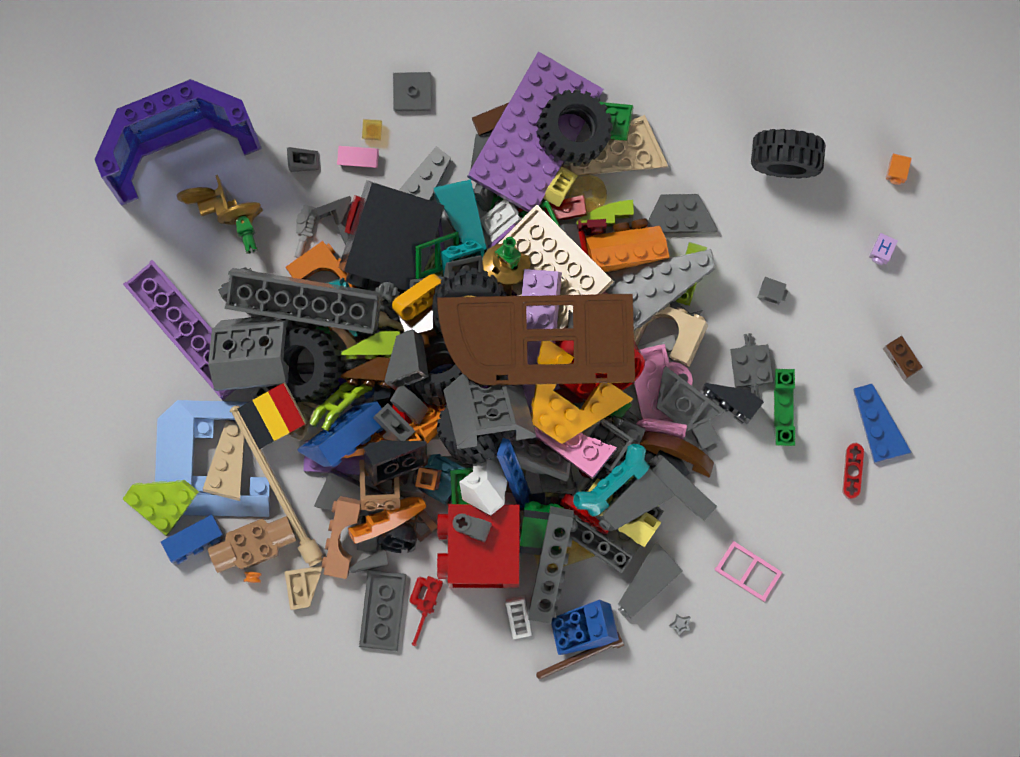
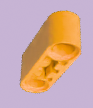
M435 274L427 276L395 298L392 303L393 310L404 320L412 319L433 304L435 289L437 285H441V279Z

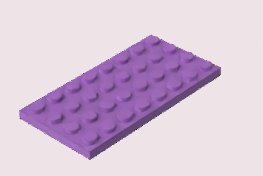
M538 51L467 178L529 213L536 204L539 206L548 186L563 163L561 160L558 163L554 161V156L551 154L548 156L545 153L546 148H542L539 144L541 138H538L536 133L538 130L537 121L545 105L556 94L560 93L562 95L565 90H570L573 93L575 89H578L583 94L587 91L591 93V97L595 98L597 96L599 98L604 89ZM565 114L558 119L560 131L571 141L576 140L586 122L583 118L574 114Z

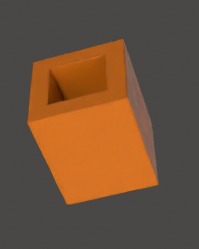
M893 153L890 158L886 179L890 180L892 184L900 185L905 183L912 158Z
M428 467L419 468L415 486L438 490L442 470Z

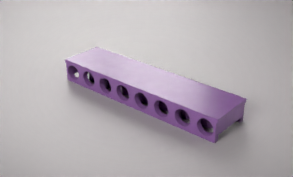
M151 260L147 266L129 281L123 283V285L214 390L208 365L212 328L156 263ZM236 389L215 392L223 401Z

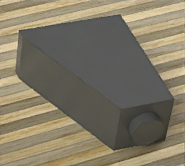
M414 329L397 335L385 376V383L394 390H397L399 385L407 386L429 377L423 336Z

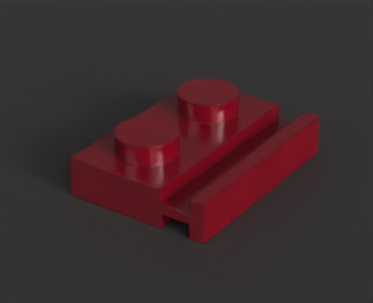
M606 219L587 220V223H581V220H578V232L584 231L586 235L606 233Z

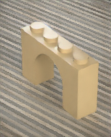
M669 304L668 307L660 310L641 328H637L634 331V341L638 346L646 327L657 318L672 319L678 324L679 335L670 358L677 363L690 367L708 328V324L704 317L697 314L691 316L687 314L686 310L679 307L677 309L671 308Z

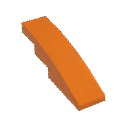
M420 497L400 500V508L393 510L383 509L384 511L365 516L366 523L349 527L348 534L354 544L374 538L408 521L425 509L426 504Z

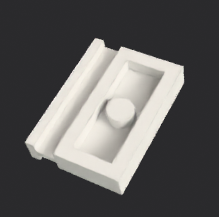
M504 199L484 215L480 221L493 242L511 225L518 224L522 218L519 217L515 205Z

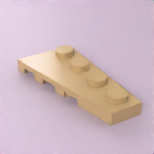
M227 420L225 422L203 486V492L240 501L245 437L235 422Z

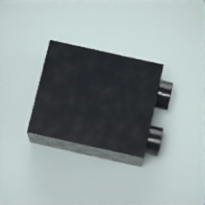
M366 180L338 267L348 272L345 282L367 289L371 279L380 283H393L398 288L397 291L400 292L399 296L410 288V280L417 279L416 246L434 240L445 205ZM432 246L421 249V272H424Z

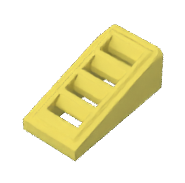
M561 166L548 186L543 198L559 207L578 175Z

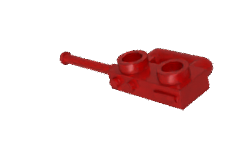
M430 576L427 579L424 577L417 578L409 600L411 604L417 606L416 609L423 611L413 643H411L413 646L417 645L418 637L428 613H434L435 609L433 608L434 605H437L436 599L443 585V581ZM422 586L428 587L424 599L422 600L418 597L421 592Z

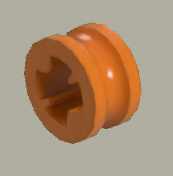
M244 572L246 578L243 582L261 583L259 577L262 573Z

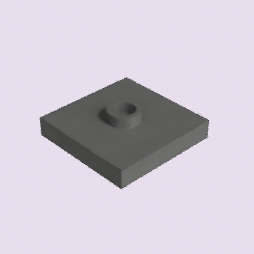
M431 72L393 73L394 111H431Z

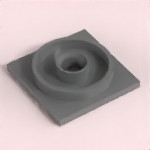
M515 433L513 437H510L521 468L533 473L549 474L567 482L572 465L569 461L536 437L516 440Z

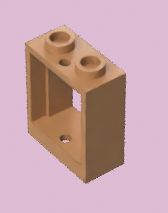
M359 460L361 510H393L400 508L399 476L394 478L395 494L366 496L365 476L369 475L365 469L364 460Z

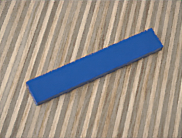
M503 438L497 458L515 501L519 505V510L524 511L525 503H529L531 491L510 440Z

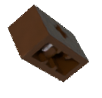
M902 335L883 348L903 380H906L923 368Z

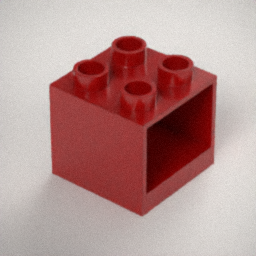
M448 504V514H438L437 536L439 540H448V553H437L438 579H448L449 588L519 589V505H503L492 515H489L471 504ZM462 513L492 523L486 542L456 531L453 528L455 516ZM464 518L456 520L459 528L467 526Z

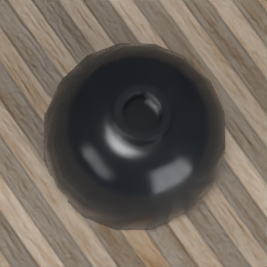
M404 522L394 529L379 535L377 543L378 545L381 543V548L389 552L401 553L402 550H407V553H410L416 548L417 534L412 525Z

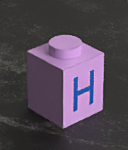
M880 233L869 257L873 258L872 261L879 265L887 264L898 240Z

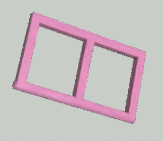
M734 541L718 566L714 569L764 602L782 574L780 570ZM734 547L754 559L740 581L721 570L722 565ZM757 561L777 573L763 596L743 584Z

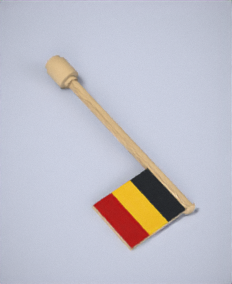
M284 382L241 407L233 406L229 412L234 416L299 538L301 546L298 547L300 554L305 563L312 567L323 561V554L316 540H311L310 537H307L261 448L307 424Z

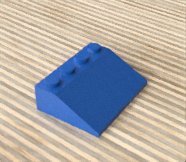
M378 402L354 405L335 420L328 432L325 430L320 431L297 450L324 467L337 466L342 462V457L351 455L357 450L356 447L359 444L363 445L371 440L370 436L384 430L373 419L382 409Z

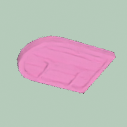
M641 419L636 423L646 428L645 432L664 433L683 440L686 435L687 425L656 419Z

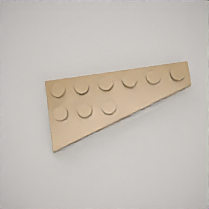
M643 115L631 120L627 141L610 139L600 155L586 165L582 162L580 166H573V163H570L569 166L562 163L561 166L579 176L666 168L668 164L646 116Z

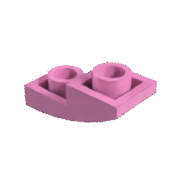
M339 146L337 165L378 168L379 149Z

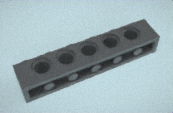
M550 507L528 620L551 624L552 617L556 618L558 606H555V602L560 600L562 589H559V583H563L565 571H562L563 565H567L569 558L566 550L567 547H571L573 539L570 531L575 529L577 518L573 517L574 510ZM563 528L565 531L559 533L555 529ZM559 546L561 549L553 550L552 547ZM554 563L557 567L550 568L548 565ZM546 581H551V582H553L554 584L551 585V586H548V585L545 584V582H546ZM548 599L550 602L543 603L541 600Z

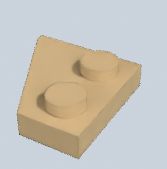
M322 566L285 571L290 610L311 606L322 572Z

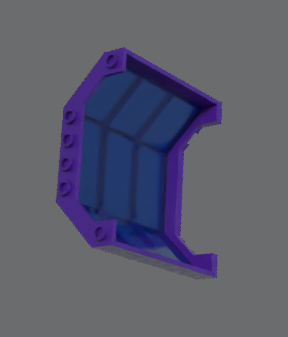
M189 79L117 108L94 160L101 178L122 206L139 199L132 180L144 156L211 129L237 138L244 156L258 151L262 147L241 99Z

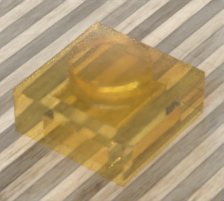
M363 119L362 139L381 140L382 120Z

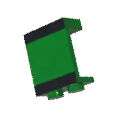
M539 502L525 503L519 553L541 555L550 507L563 509L564 507H560L557 504L541 505ZM561 528L555 529L557 532L561 533ZM553 546L552 549L559 550V546Z

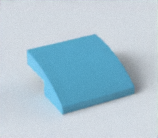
M432 454L428 459V465L424 467L442 470L438 490L417 488L446 505L452 497L450 470L463 469L464 467L444 456L441 457V454Z

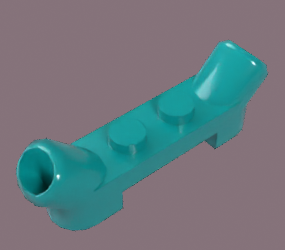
M639 444L627 446L624 462L616 466L605 479L600 480L597 486L590 492L578 491L574 495L573 503L575 507L580 510H587L591 516L601 514L610 506L606 501L607 498L632 476L639 480L648 471L649 465L644 460L646 449Z

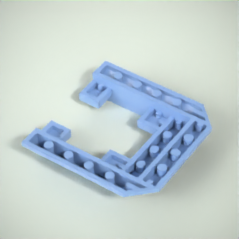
M177 400L157 419L155 482L186 480L199 491L183 515L270 517V484L266 477H250V496L241 495L240 501L203 492L207 476H193L195 438L214 439V420L236 421L232 413L229 412L233 406L241 407L248 402Z

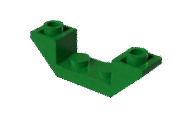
M775 369L774 436L776 446H795V369Z

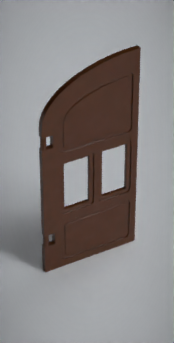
M633 294L437 298L439 322L448 352L458 369L475 383L487 386L635 383ZM573 305V328L527 329L526 306ZM574 340V364L528 365L527 341ZM595 373H607V378H595ZM508 375V380H496V376Z

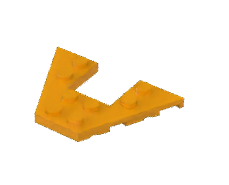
M541 341L540 354L537 358L538 364H570L573 360V356L553 342ZM599 383L590 393L582 408L579 409L553 391L557 384L535 385L530 415L535 427L558 443L563 444L631 402L633 398L611 383Z

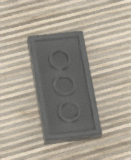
M368 570L359 647L398 651L407 574Z

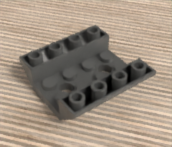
M270 316L221 320L212 328L208 365L214 390L222 391L277 386L284 382L287 385L289 366L283 361L286 332L292 330L293 320ZM266 339H269V343L262 347L261 344ZM229 343H233V347L226 350V346Z
M462 373L444 389L457 449L477 446V435L514 430L516 440L536 437L523 385H494L484 389L481 387L487 385L475 383ZM508 375L496 376V380H508ZM490 414H496L497 416H495V417H490V416H488V415H490Z
M601 469L594 479L590 481L584 492H588L597 478L599 480L605 479L609 473ZM625 484L613 493V498L625 487ZM656 506L647 513L659 520L664 510ZM573 514V517L577 519L575 529L570 531V535L573 536L572 540L622 573L641 545L630 537L628 540H622L618 529L602 534Z

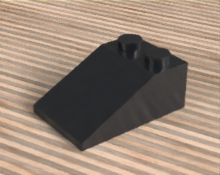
M381 440L369 443L363 447L365 469L374 486L428 465L426 441Z

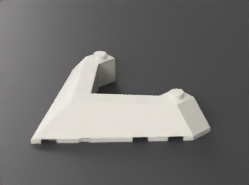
M438 434L427 444L428 458L432 454H441V457L451 456ZM497 454L495 458H489L486 462H476V464H473V472L459 482L462 500L489 515H492L505 503L504 496L507 488V479Z

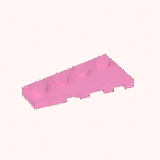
M534 427L536 438L592 479H594L617 450V447L607 445L598 439L583 435V433H579L561 444L537 427Z

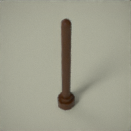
M617 632L618 641L601 647L587 649L537 672L536 677L542 679L611 647H617V649L623 647L624 643L619 632Z

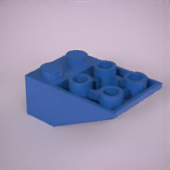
M600 599L560 614L556 618H552L551 621L558 655L601 647L619 640L611 604Z

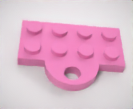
M665 344L639 349L644 357L645 366L641 375L635 381L634 386L642 419L673 421L656 408L663 368L666 366L677 375L686 374L687 382L691 386L693 382L692 375L683 364L669 362Z

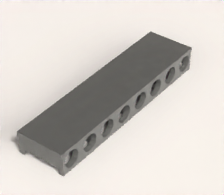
M232 268L228 272L229 284L227 302L224 309L371 334L378 331L382 300L381 292Z

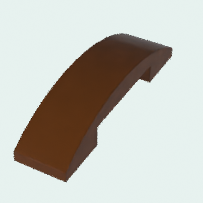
M644 433L640 445L647 451L656 455L659 450L693 464V471L708 478L711 476L714 462L707 454L693 444L664 433Z

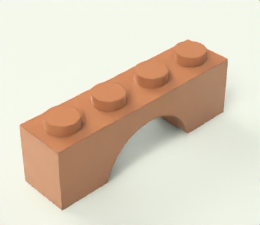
M340 496L333 503L332 512L335 513L334 520H330L328 531L332 532L331 537L326 540L325 549L328 550L327 557H323L322 568H325L324 575L347 579L352 556L342 547L340 536L345 527L357 524L360 518L361 500Z

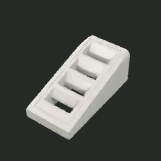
M518 596L505 599L513 639L532 636L525 597ZM522 603V606L511 608V605ZM523 611L524 613L512 616V613ZM525 619V622L514 624L516 620ZM525 626H526V628H527V630H522V631H517V632L515 631V628H520V627H525Z

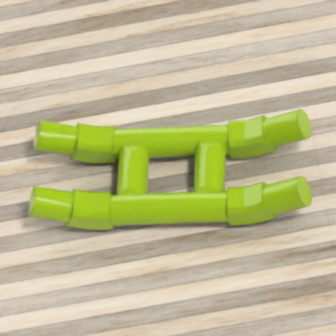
M347 382L343 383L336 392L315 409L309 424L316 427L319 420L328 410L330 412L322 426V429L328 432L339 415L356 398L371 391L372 387L365 385L353 386L347 384ZM339 398L344 399L338 406L334 405Z

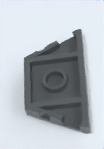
M661 194L649 217L647 226H660L663 233L717 232V227L699 194Z
M665 366L663 368L656 408L678 424L687 425L686 430L689 431L697 425L724 413L725 410Z

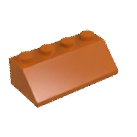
M660 226L585 236L588 256L604 272L669 259L666 238Z

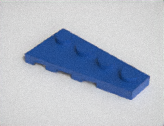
M868 384L854 388V395L873 462L912 453L874 385Z

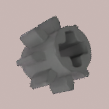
M384 282L380 284L379 288H376L375 292L382 293L381 305L391 306L394 299L400 294L397 291L398 288L393 283Z

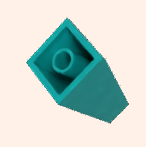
M471 179L434 187L435 199L437 203L445 205L443 213L454 232H459L460 243L464 244L466 241L475 240L483 247L484 253H486V243Z

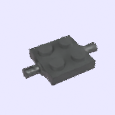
M748 333L749 341L747 334H744L745 346L730 349L735 388L744 386L751 388V392L755 394L754 391H756V396L759 397L758 387L763 384L773 383L768 344L754 345L752 333Z

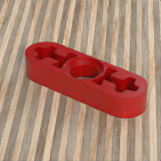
M859 443L850 444L845 453L842 493L848 499L856 498L861 492L864 449ZM854 447H857V451H860V454L856 455L855 460H859L860 463L848 462V460H853V453H850V450H853ZM850 466L858 468L857 476H850L848 474ZM847 478L850 480L858 479V483H853V488L857 491L850 495L849 491H846V488H849L851 485V481L847 482Z
M566 494L560 503L564 508L574 510V515L600 533H608V530H604L599 525L600 521L596 518L597 516H591L587 510H580L575 507L572 495Z

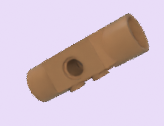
M285 516L270 523L260 519L226 533L225 541L207 549L214 568L219 573L234 566L245 570L279 556V548L293 543L297 539L290 521Z

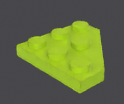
M186 480L134 483L123 497V500L167 536L199 491Z

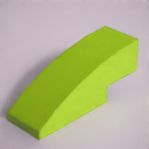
M633 200L618 201L601 206L578 220H581V223H587V220L606 219L607 227H613L615 219L633 218Z

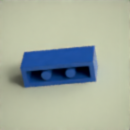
M210 515L161 541V544L170 562H176L178 565L186 561L188 555L192 553L197 555L203 552L205 546L209 544L214 546L220 543L224 534L215 517Z

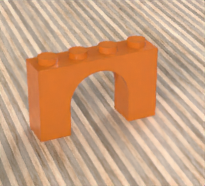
M321 241L286 266V270L291 277L306 280L320 271L332 272L340 279L344 278L346 280L347 273L338 268L341 259L337 260L334 257V249L329 243L326 245L324 241ZM348 283L351 288H357L355 285Z

